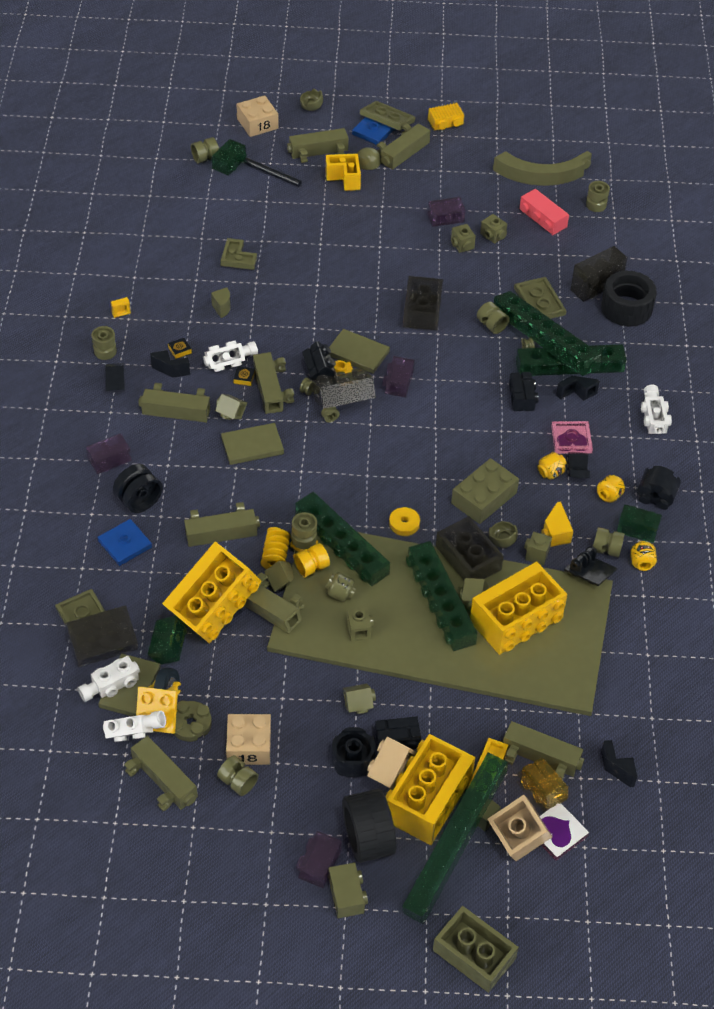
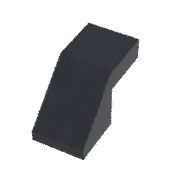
M168 350L150 353L153 369L172 378L190 375L188 357L170 360Z
M124 363L106 364V391L125 390Z
M570 376L558 383L556 396L561 400L575 392L585 401L598 393L600 381L593 378Z
M568 452V476L573 478H590L588 453Z
M605 740L601 749L605 771L627 786L634 787L637 780L634 758L616 759L613 741Z

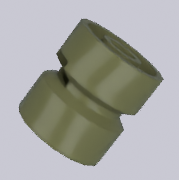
M214 137L204 139V142L197 141L191 143V152L196 163L207 161V158L211 160L220 156L219 147Z
M593 181L589 184L586 207L589 210L601 212L606 209L610 186L606 182Z
M491 301L483 304L477 312V319L483 325H486L493 334L502 332L510 320L509 316Z
M108 326L95 328L91 334L94 355L101 360L113 358L117 353L114 330Z
M307 512L296 514L292 519V544L299 549H308L315 545L317 541V519L314 515Z
M598 527L593 547L597 549V553L603 554L607 552L609 556L619 558L625 533L617 531L610 533L609 529Z
M234 755L221 765L217 777L226 785H230L231 789L238 795L244 796L255 786L259 775L249 766L245 767V763Z

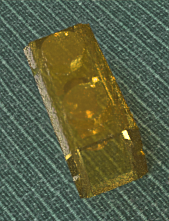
M540 758L534 761L533 764L530 763L523 767L521 783L526 790L530 789L532 791L533 797L538 804L542 803L546 809H550L556 806L557 803L560 804L567 800L568 786L544 758Z

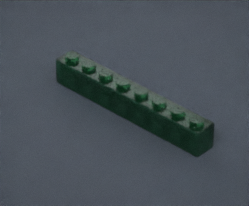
M489 752L487 753L404 902L402 908L405 915L422 924L425 923L508 771L507 761Z

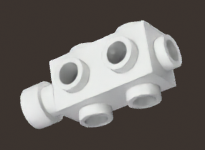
M235 340L225 343V347L219 348V345L208 347L209 351L204 352L203 361L205 366H208V369H214L217 372L224 370L226 365L231 364V367L242 365L241 361H245V356L252 357L254 354H258V349L254 341L242 346L241 343H236ZM230 351H234V357H230ZM214 355L218 357V360L216 362H214L212 359Z
M648 385L644 388V402H641V412L645 415L644 426H647L648 434L667 433L668 426H671L672 423L671 415H667L669 409L668 401H664L663 396H659V390L656 385Z
M129 656L115 660L103 668L97 669L91 673L92 683L88 685L85 683L77 687L82 700L87 702L98 693L101 698L105 696L113 697L118 693L119 689L133 687L137 680H139V666L135 661L132 662Z
M154 711L150 715H138L104 721L103 730L105 738H114V742L127 741V736H132L133 739L145 738V734L152 733L153 728L165 727L166 716L163 711Z

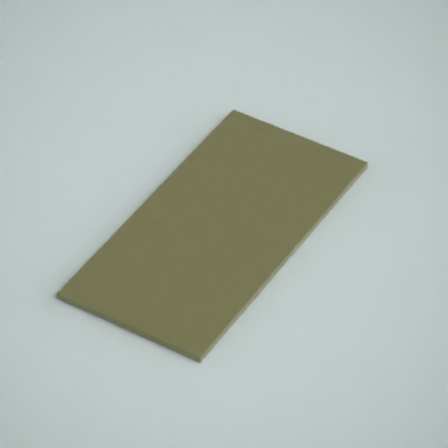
M318 524L317 540L326 549L330 559V566L322 570L316 569L314 574L303 577L293 562L294 579L286 585L283 599L290 602L295 594L303 597L301 602L305 605L299 611L302 621L289 634L274 625L267 646L268 652L587 716L592 715L612 580L606 579L597 586L590 584L582 578L575 577L569 572L544 568L567 593L563 618L558 623H552L547 626L543 632L535 633L526 642H520L515 645L511 651H505L499 655L471 624V610L466 608L460 600V590L464 588L465 578L485 579L489 588L528 567V564ZM338 572L354 580L353 587L356 588L352 598L347 597L344 602L327 594L328 589L325 588L331 575H335ZM368 608V613L373 616L374 620L371 639L351 642L347 625V610Z

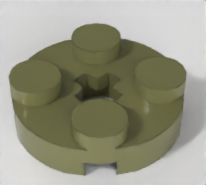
M196 701L178 702L174 735L178 739L187 742L196 741L202 735H207L212 726L209 707ZM194 718L196 722L187 724V719Z

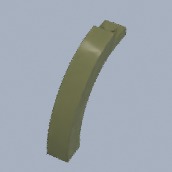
M505 151L494 157L493 171L508 179L524 184L540 186L559 185L583 177L584 169H587L591 164L592 153L586 151L562 163L537 164L516 158Z

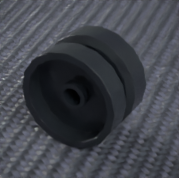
M139 463L124 469L118 475L113 485V493L132 513H141L151 508L158 501L163 491V484L144 464Z

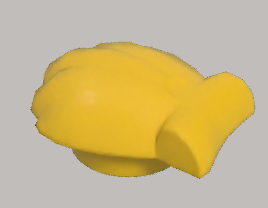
M335 361V377H343L354 373L350 362Z

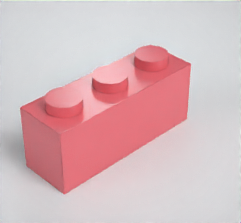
M537 189L521 196L519 209L549 233L554 235L567 228L569 214Z

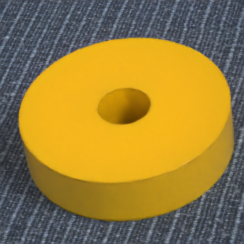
M397 508L390 514V529L400 536L413 535L420 527V516L411 508Z

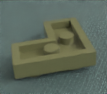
M227 238L221 258V266L254 270L257 262V253L242 252L244 240Z

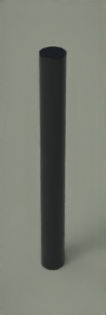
M249 158L244 160V164L298 187L301 185V180Z

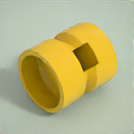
M321 543L308 548V551L302 550L293 555L296 568L303 577L314 574L316 569L322 570L330 566L328 553Z

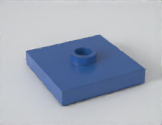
M365 117L352 130V135L377 145L379 142H383L394 128Z
M131 519L98 536V542L119 566L152 548V543Z

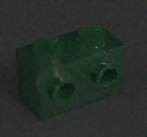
M229 139L212 156V169L229 176L247 157L246 145Z
M624 504L617 532L654 543L662 515Z
M177 616L156 620L148 655L154 661L160 663V665L179 661L187 626Z

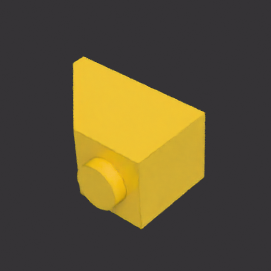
M561 502L556 503L545 520L544 529L541 530L542 534L552 537L550 547L568 544L572 541L573 529Z

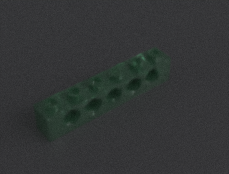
M623 344L517 349L516 355L518 372L520 374L522 372H531L532 376L624 372L627 361Z
M311 492L295 503V515L302 512L314 515L317 519V536L321 539L322 543L328 545L337 557H341L350 569H354L364 582L373 586L390 574V562L317 494Z
M431 541L408 547L407 565L412 567L414 579L420 583L422 595L424 598L427 597L431 613H435L439 629H443L446 643L451 645L453 651L476 645L478 633Z

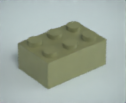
M490 458L453 488L451 504L478 524H481L517 494L519 478Z
M463 905L436 936L433 945L435 953L488 993L515 961L519 948Z

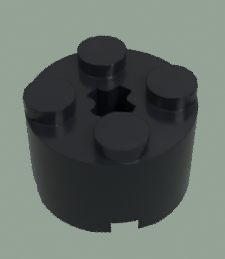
M653 466L652 469L646 468L637 488V493L640 496L639 501L643 504L653 503L663 510L668 509L673 504L680 487V478H676L673 475L674 472L666 467Z
M345 728L333 739V766L340 776L350 778L367 776L369 773L367 771L368 766L373 759L375 760L374 738L368 735L362 728Z

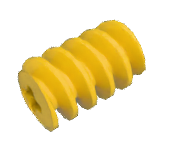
M278 527L267 529L260 562L261 566L265 569L270 568L278 561L286 562L285 559L287 558L289 540L291 538L288 531Z

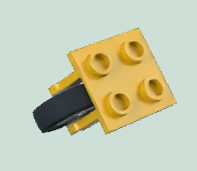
M162 668L152 685L149 687L138 686L136 716L150 715L154 711H163L166 716L165 727L153 728V731L175 733L177 699L181 691L180 676L176 669Z

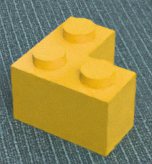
M358 154L326 155L327 181L343 180L344 191L360 190L361 172Z

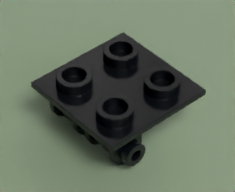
M589 546L577 558H574L564 571L571 573L575 577L582 578L590 584L599 586L618 568L596 559L597 549Z

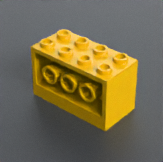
M215 541L162 604L210 644L212 640L219 636L221 629L231 622L237 610L245 605L248 597L258 590L259 584L262 581L246 565Z
M536 561L473 597L470 622L500 655L505 651H511L520 642H526L535 633L543 632L552 623H558L563 618L567 593Z
M429 734L425 741H420L415 757L411 756L409 758L406 771L399 774L395 782V788L393 790L390 789L385 798L388 802L394 826L432 845L472 779L475 756Z

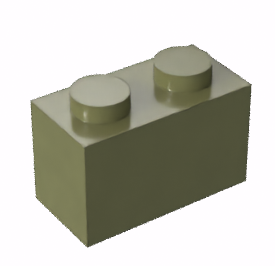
M355 863L329 867L328 879L337 918L364 914L368 898L366 891L361 889L360 884H363L361 870L357 871Z

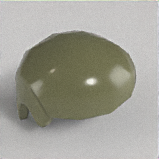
M313 88L311 91L302 93L300 97L301 106L307 111L319 109L323 104L322 91L318 92Z
M365 147L357 152L361 169L373 170L381 164L380 154L376 149Z
M501 521L489 528V539L496 547H510L517 540V527L510 522Z

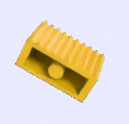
M457 102L455 104L450 103L449 105L429 108L428 121L434 131L458 127L464 124V113Z

